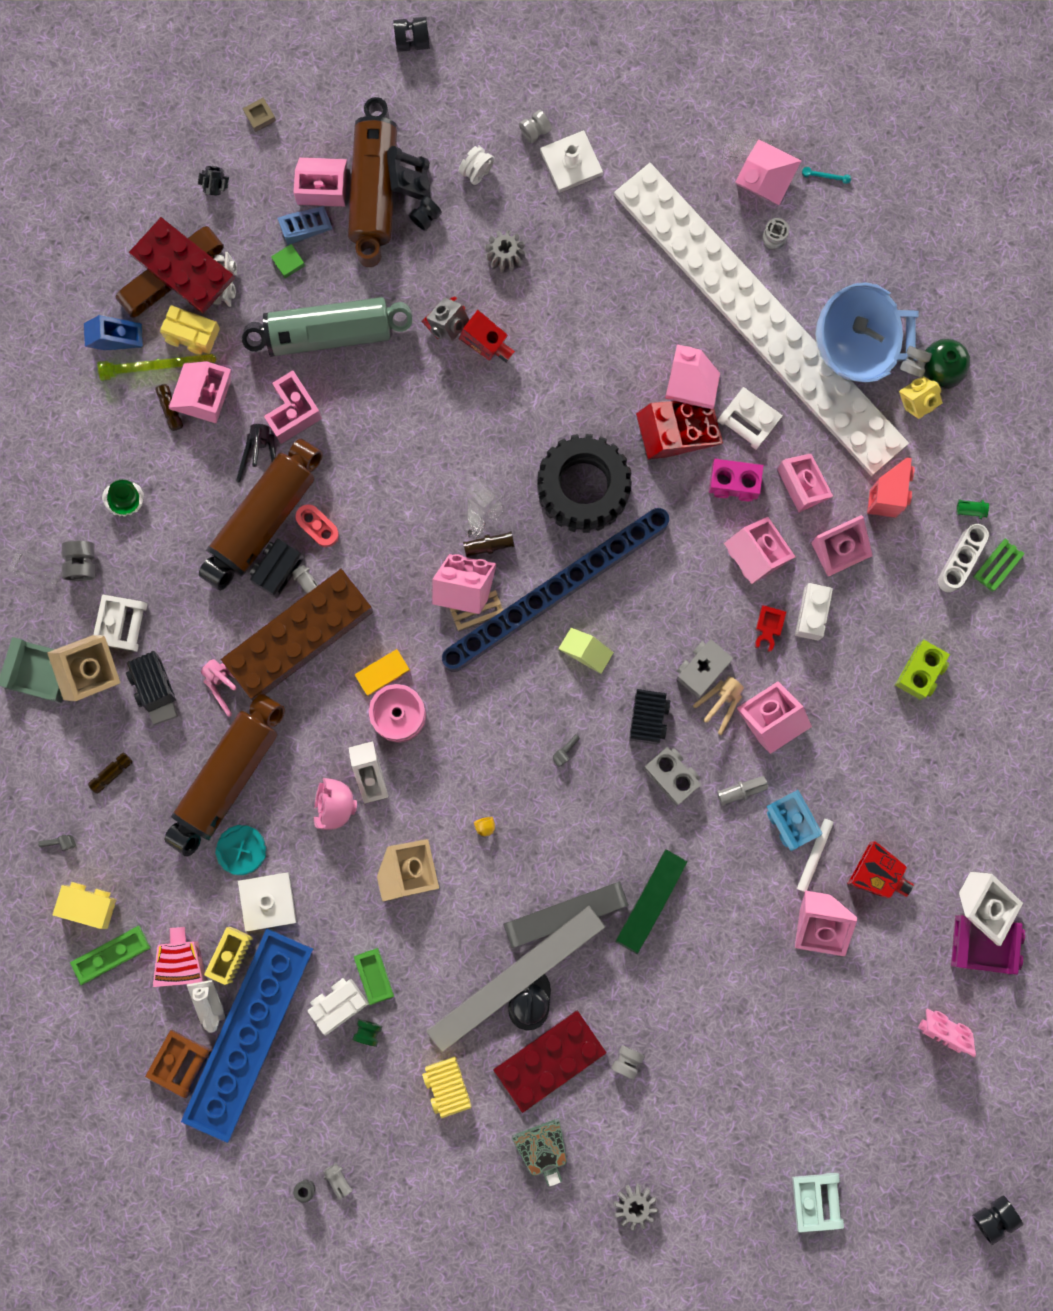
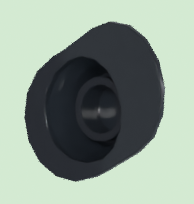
M545 974L509 1001V1017L512 1023L519 1029L526 1031L535 1030L541 1027L547 1020L551 987Z

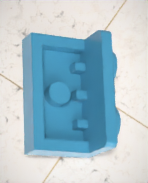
M799 790L767 806L769 820L773 825H777L780 831V839L785 847H789L790 851L823 834Z

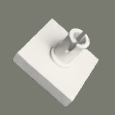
M584 130L540 148L541 155L559 193L603 175L601 166Z

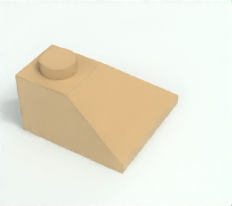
M428 839L387 847L377 875L382 902L439 889Z

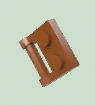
M170 1030L145 1077L175 1094L187 1098L191 1092L189 1088L205 1058H209L212 1050L174 1030ZM191 1050L196 1055L181 1083L178 1084L174 1082V1079Z

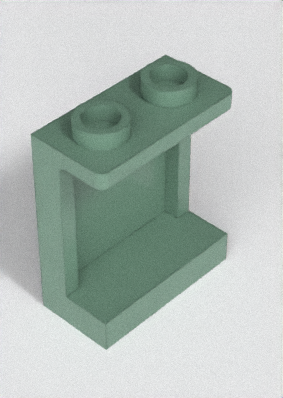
M12 637L0 674V686L62 703L63 697L47 652L55 649Z

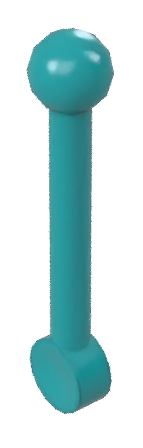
M810 167L802 169L804 177L812 175L840 180L844 184L851 182V176L848 174L840 176L812 171Z

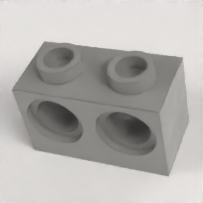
M666 747L643 769L671 801L678 806L701 785L698 782L700 776L691 767L687 769L681 761L684 759L676 749L670 750ZM661 759H668L672 763L670 772L660 770L659 761ZM678 778H685L688 781L689 788L687 791L677 789L676 780Z

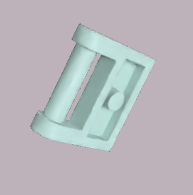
M839 1173L792 1177L798 1232L844 1228V1221L840 1217L837 1183L840 1182ZM820 1184H827L830 1219L828 1220L823 1218Z

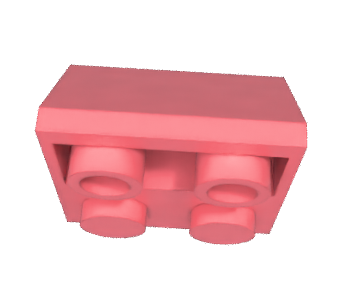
M905 458L877 480L869 491L867 514L896 518L905 510L907 505H910L912 491L908 490L909 481L913 480L915 468L911 466L912 458Z

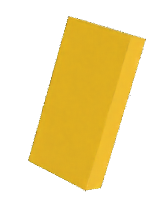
M398 649L354 675L366 695L370 696L408 673L410 669Z

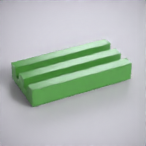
M1006 538L1002 540L973 576L991 592L996 590L1025 554L1022 551H1018L1014 544L1008 543L1009 540ZM1005 547L1008 551L990 573L983 578L981 575ZM1014 554L1015 557L1013 558V560L1004 569V571L995 580V582L991 584L989 581L992 579V577L997 573V571L1006 562L1010 555Z

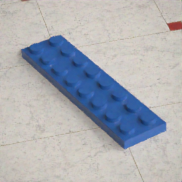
M266 929L182 1117V1123L228 1143L314 948Z

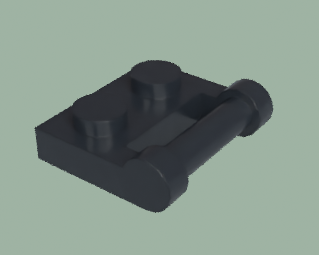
M391 146L387 151L391 190L418 200H422L425 196L431 198L427 174L430 166L429 160L422 156H412L402 152L396 146ZM400 161L414 166L415 171L401 166Z

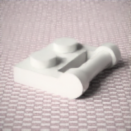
M743 387L721 414L717 422L722 426L724 424L750 442V446L757 450L783 415ZM733 413L737 414L759 430L760 434L757 436L732 418L731 415Z
M102 594L94 635L105 636L108 647L138 652L139 644H137L139 630L143 612L147 610L148 603ZM127 608H132L134 610L127 641H121Z

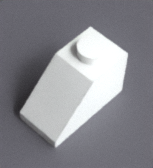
M373 741L350 747L351 765L364 804L387 798L388 793Z

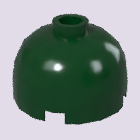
M940 339L933 342L925 350L931 353L932 356L930 361L924 366L925 373L923 376L931 381H936L940 387L949 389L957 386L967 376L970 368V355L967 348L960 342L953 339Z

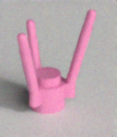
M213 659L202 668L201 674L206 678L204 683L210 688L226 715L230 717L232 713L214 684L220 685L225 683L232 690H236V686L227 678V674L231 677L233 675L223 663L219 664Z

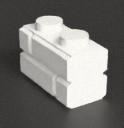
M812 583L807 584L803 592L795 636L817 641L823 638L824 624L827 621L833 588Z
M344 978L331 987L333 992L325 997L322 993L310 1002L313 1007L307 1011L325 1036L369 1005L352 979L347 982Z

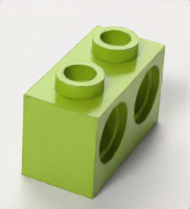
M923 639L917 644L895 686L919 700L927 696L931 697L938 685L935 683L938 675L942 676L950 664L947 662L950 654ZM926 655L934 657V667L929 666L925 662ZM914 676H919L922 678V688H918L914 685Z

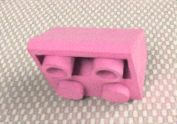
M299 158L294 177V196L297 205L345 207L347 159Z
M210 362L184 364L169 409L217 424L231 382V369Z
M449 554L432 579V604L480 614L488 601L496 563L487 562L483 559L466 558L458 554Z

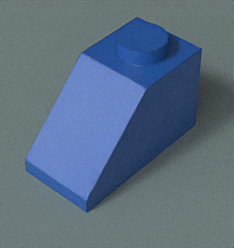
M98 315L84 323L85 347L104 351L143 347L142 324Z

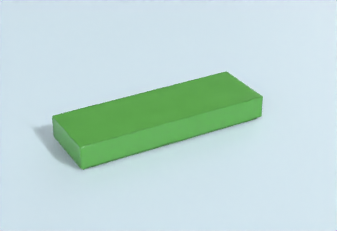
M137 926L71 961L70 964L80 985H84L151 949L141 927Z

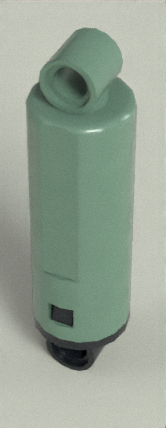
M378 297L263 313V324L251 322L245 326L242 334V343L247 350L252 352L260 351L267 346L269 356L273 357L389 341L391 338L390 329L403 332L410 328L412 324V311L403 302H396L387 307L385 298ZM398 312H402L407 317L404 321L400 322L396 321L393 316ZM256 332L261 336V339L253 341L249 338L248 334Z

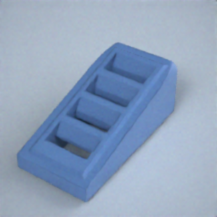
M324 206L277 218L287 245L332 229ZM320 215L323 222L322 225H318L315 216ZM311 218L314 227L309 228L306 219ZM302 221L305 229L300 230L298 222ZM293 224L295 231L290 232L288 226Z

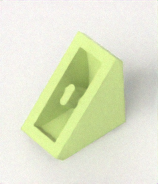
M570 628L558 649L602 674L614 653L594 636Z

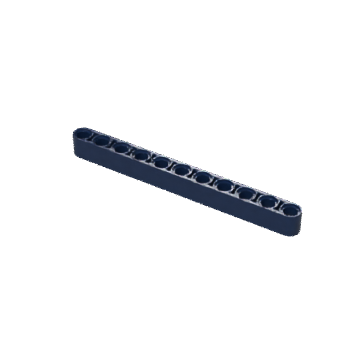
M662 508L652 509L452 644L442 654L444 667L450 672L460 671L662 534L669 523L668 512ZM655 516L661 517L664 524L662 526H655L652 524L651 519ZM639 530L643 533L644 538L635 540L632 538L631 532ZM613 544H620L624 551L620 554H615L611 551L610 547ZM598 557L603 560L604 564L599 568H595L591 565L590 560ZM573 571H579L582 573L583 579L575 582L569 575ZM552 585H559L562 587L563 592L560 595H553L550 593L549 588ZM537 598L542 601L543 605L539 609H532L529 606V601ZM513 612L521 614L522 620L519 623H512L509 621L508 616ZM492 626H497L502 632L498 637H491L487 633L488 629ZM471 640H477L481 643V647L477 651H470L467 648V644ZM450 654L460 656V662L457 665H449L446 662Z

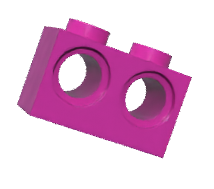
M714 458L708 493H714V497L717 498L736 496L740 501L751 502L760 495L764 465ZM724 475L728 477L729 483L723 485L718 482L717 477ZM748 478L752 480L754 486L752 488L743 486L742 479Z

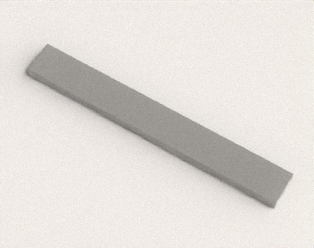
M588 906L430 1027L427 1033L443 1052L605 928V925L592 908Z

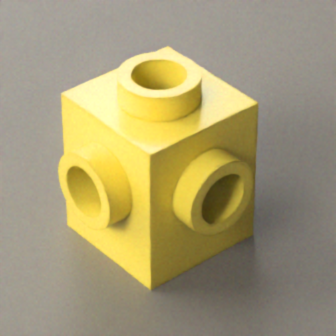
M924 376L913 380L912 383L899 391L905 410L918 419L943 404L940 396L941 388L938 383Z

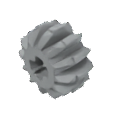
M509 229L506 231V235H502L498 230L497 238L489 237L490 244L485 245V251L488 252L486 260L492 261L491 267L493 269L500 265V271L504 272L505 267L508 266L512 272L514 264L521 266V258L525 257L526 252L523 250L525 243L519 241L518 233L511 237ZM506 248L509 253L501 252V250Z
M636 1184L635 1192H632L631 1187L626 1185L625 1188L628 1194L625 1195L618 1191L617 1196L622 1201L613 1202L614 1207L620 1209L614 1213L615 1217H623L621 1220L623 1227L631 1221L630 1228L632 1231H635L636 1223H639L642 1230L646 1229L645 1219L650 1223L654 1222V1218L649 1213H658L657 1207L650 1206L657 1202L656 1197H648L651 1192L649 1188L644 1189L641 1193L640 1184ZM636 1201L638 1205H643L639 1207L640 1211L638 1213H635L634 1210H629V1207L632 1208V1202Z

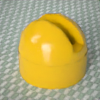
M485 817L474 821L475 830L480 836H490L495 830L493 817Z

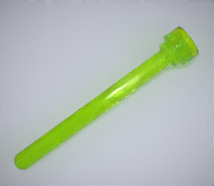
M214 354L115 365L107 360L98 361L97 366L100 381L111 380V377H116V374L183 367L187 363H215L217 358Z

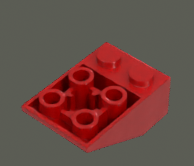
M678 401L650 403L636 413L648 460L667 458L723 444L714 408L710 409Z

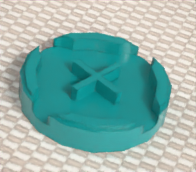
M236 825L228 828L220 835L215 854L218 863L225 871L233 875H247L255 872L262 866L266 858L267 846L264 837L258 830L246 825Z

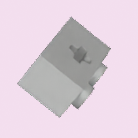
M711 639L706 644L702 641L693 651L696 656L689 663L685 660L677 669L679 676L676 680L698 699L733 660V657ZM705 662L706 664H708V666L706 667L707 671L703 670L700 673L697 670L699 668V664H703Z

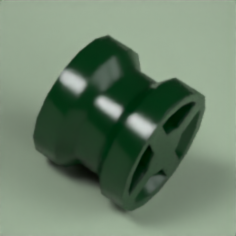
M358 1019V1031L353 1035L352 1040L377 1047V1035L382 1031L383 1026Z

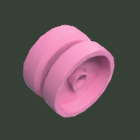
M393 684L385 686L376 692L370 702L369 717L371 724L380 736L388 741L401 743L410 741L420 733L425 725L426 711L424 703L416 691L405 685ZM399 708L402 712L401 716L394 717L392 712L396 713V709Z

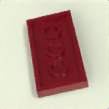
M162 217L156 221L129 251L131 257L202 314L207 311L235 279L230 271Z
M576 1010L495 1067L493 1071L520 1111L524 1113L607 1052L579 1011Z

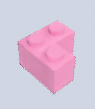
M294 371L289 372L272 383L284 404L264 417L278 441L282 444L320 421L322 417Z

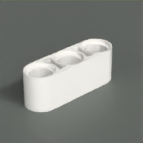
M974 524L961 535L938 578V585L943 591L954 592L965 583L988 540L989 532L985 526ZM970 532H974L979 536V542L971 540ZM959 553L965 554L967 556V564L962 563L959 560ZM947 574L955 576L956 585H952L947 581Z

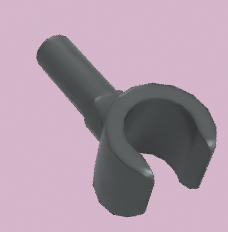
M857 316L854 320L853 331L858 334L869 335L882 343L885 337L867 328L868 319Z
M575 734L563 748L556 751L553 755V761L558 767L570 760L566 752L580 739L578 735Z
M61 835L55 839L38 842L39 847L60 844L62 851L76 847L72 835Z

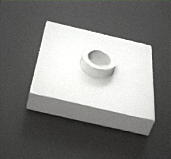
M289 872L238 881L245 932L297 923Z

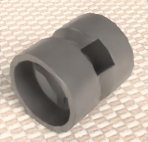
M68 541L62 543V558L65 560V563L62 564V579L67 581H89L95 579V564L91 562L95 558V544L88 541ZM73 562H83V564H73Z

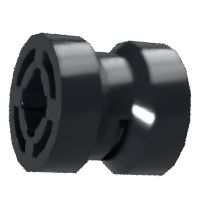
M425 196L419 202L420 206L414 208L408 214L411 221L423 231H427L431 226V221L437 219L442 214L439 206Z

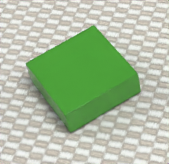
M292 244L271 256L284 278L305 267L303 260Z

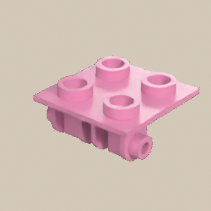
M926 1009V1020L923 1019L918 1027L922 1030L923 1034L932 1039L936 1036V1041L938 1042L942 1039L943 1045H947V1047L958 1053L963 1052L973 1057L976 1056L973 1033L967 1026L951 1022L946 1015L939 1011L933 1012Z

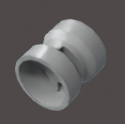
M541 110L533 113L532 118L524 119L519 123L522 134L531 144L538 140L539 135H545L552 130L548 118Z
M774 218L768 221L762 236L764 245L769 249H780L788 237L789 225L781 218Z
M909 346L906 352L907 358L902 362L899 369L922 378L925 373L924 366L930 361L932 354Z
M622 1045L619 1050L620 1056L618 1060L614 1061L611 1069L635 1080L638 1073L637 1067L643 1062L645 1055Z

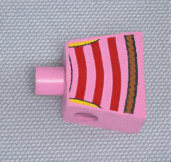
M185 927L169 928L170 944H161L157 947L153 987L207 981V977L204 975L205 969L198 941L186 942Z

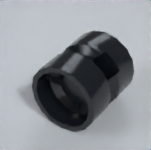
M427 17L413 18L412 22H409L407 19L393 20L397 52L410 51L412 47H415L416 50L430 49ZM407 30H412L413 39L406 40Z
M1004 1195L990 1203V1209L984 1207L972 1215L978 1228L991 1245L1003 1239L1006 1231L1012 1233L1023 1226L1020 1216Z

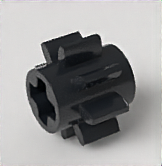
M206 166L205 170L199 173L198 185H202L204 193L217 196L221 195V191H225V188H228L229 177L224 176L222 168Z

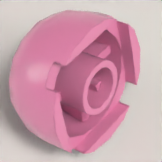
M323 778L324 783H319L315 798L314 809L318 807L319 817H314V824L317 829H337L348 822L350 815L355 814L357 801L353 800L350 788L343 782Z

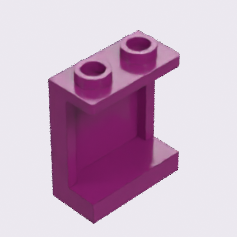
M955 915L951 966L1018 975L1019 970L1023 966V956L1020 955L1021 944H1024L1025 930L1022 929V923H1012L1001 946H998L966 916Z

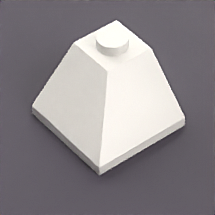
M970 872L959 892L965 916L996 945L1001 946L1023 902L993 874Z

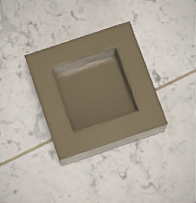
M264 97L242 108L255 132L276 121Z

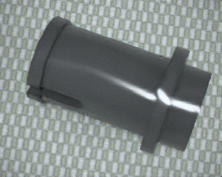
M308 1179L296 1184L293 1191L295 1199L301 1203L309 1202L314 1196L315 1185L311 1180L308 1182ZM302 1187L308 1190V1193H306V1195H304Z

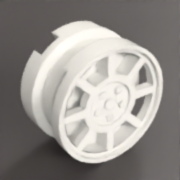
M478 145V148L476 146L467 153L469 156L466 160H462L458 170L462 176L469 177L473 185L480 183L483 176L489 173L495 161V158L489 153L486 154L480 145Z

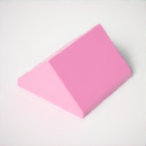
M812 454L788 458L779 465L777 471L799 513L833 497Z
M862 515L816 536L811 543L828 576L873 556Z

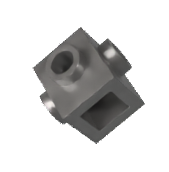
M445 297L426 318L431 326V332L437 338H445L451 342L459 335L469 321L462 304Z

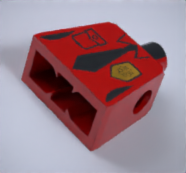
M478 309L464 326L458 338L489 361L496 355L507 363L515 352L504 343L508 336L507 333Z
M875 841L869 842L847 883L850 886L883 898H891L894 891L907 897L914 886L913 883L902 878L907 869L906 865Z

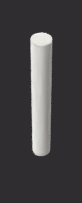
M824 819L820 829L823 834L816 838L797 887L802 892L807 891L834 823L831 820Z

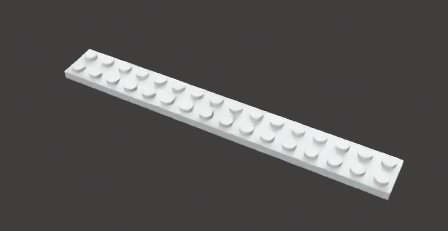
M651 163L647 164L614 192L616 199L871 476L909 444L851 380L837 375L826 365L820 356L815 340Z

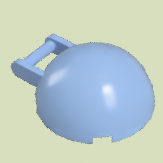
M864 282L845 287L827 301L818 318L815 335L820 356L828 367L837 375L847 380L857 382L878 381L891 374L890 371L897 364V361H905L907 358V353H900L903 340L901 318H906V352L909 346L916 348V318L919 317V311L897 310V304L889 296L891 292L877 284ZM857 316L868 319L867 328L885 337L882 343L869 335L858 334L853 331L854 320Z

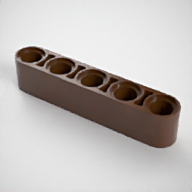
M208 226L200 228L188 237V239L212 258L220 254L224 248V244ZM147 269L118 291L115 298L131 318H135L172 289Z

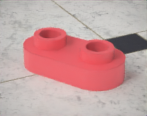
M309 504L303 505L297 510L296 521L298 525L317 544L322 547H331L336 544L339 538L338 529L321 511ZM307 515L313 516V520L311 522L305 521V517ZM326 531L331 533L328 539L322 538V534Z

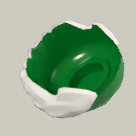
M126 479L113 481L102 494L105 507L113 515H118L119 517H125L138 512L144 498L141 487Z

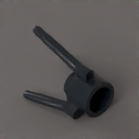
M252 424L250 426V433L247 434V441L236 478L238 483L241 482L251 445L254 447L253 467H257L259 448H265L266 444L269 446L271 462L276 458L274 435L270 434V427L268 425Z

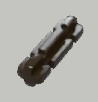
M167 384L157 386L155 391L160 399L159 402L165 418H167L169 428L172 431L183 428L179 412L169 409L172 400L169 386Z
M121 753L116 758L117 761H112L98 774V778L94 777L88 783L89 788L94 793H100L105 788V784L109 785L123 772V768L126 769L132 764V759L126 753Z

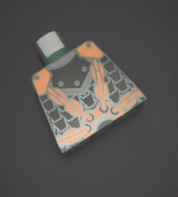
M559 1118L512 1135L513 1142L532 1176L543 1173L547 1186H553L562 1182L558 1167L567 1164Z

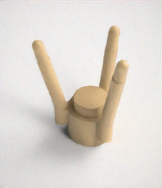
M729 676L724 682L720 680L693 707H699L720 691L718 695L721 698L704 719V722L707 723L725 701L728 703L732 701L718 731V734L722 735L737 703L742 698L740 693L744 690V687L736 679Z

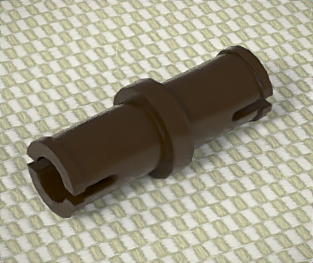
M512 531L495 536L488 534L484 535L485 538L463 542L466 557L486 552L493 554L495 550L515 547Z

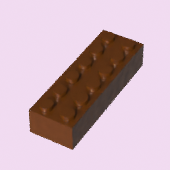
M341 568L220 660L253 701L260 694L266 695L373 613L372 606Z

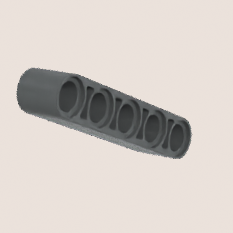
M619 881L504 923L503 926L511 948L554 933L588 906L599 917L626 907L629 904Z

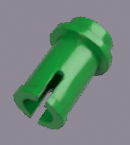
M959 499L956 515L976 516L982 520L983 517L987 518L989 503H985L984 500L975 502Z

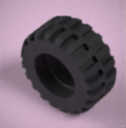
M576 434L571 435V440L568 441L563 438L558 441L556 447L552 446L547 451V456L542 459L538 471L537 493L539 494L541 507L545 508V514L550 519L554 518L556 520L555 524L560 527L565 525L572 532L580 529L583 530V533H590V529L596 528L599 531L604 529L606 524L611 525L616 521L617 516L622 514L628 503L631 491L632 473L630 467L626 464L627 459L625 455L619 454V448L614 443L611 446L606 443L607 439L601 436L599 440L593 439V434H586L585 438H579V435ZM585 463L599 468L607 478V490L604 496L590 504L576 503L567 498L561 488V478L569 467Z

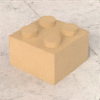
M92 635L47 652L63 700L78 701L120 684L105 636Z

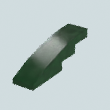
M665 849L615 941L616 943L635 954L639 953L688 861Z

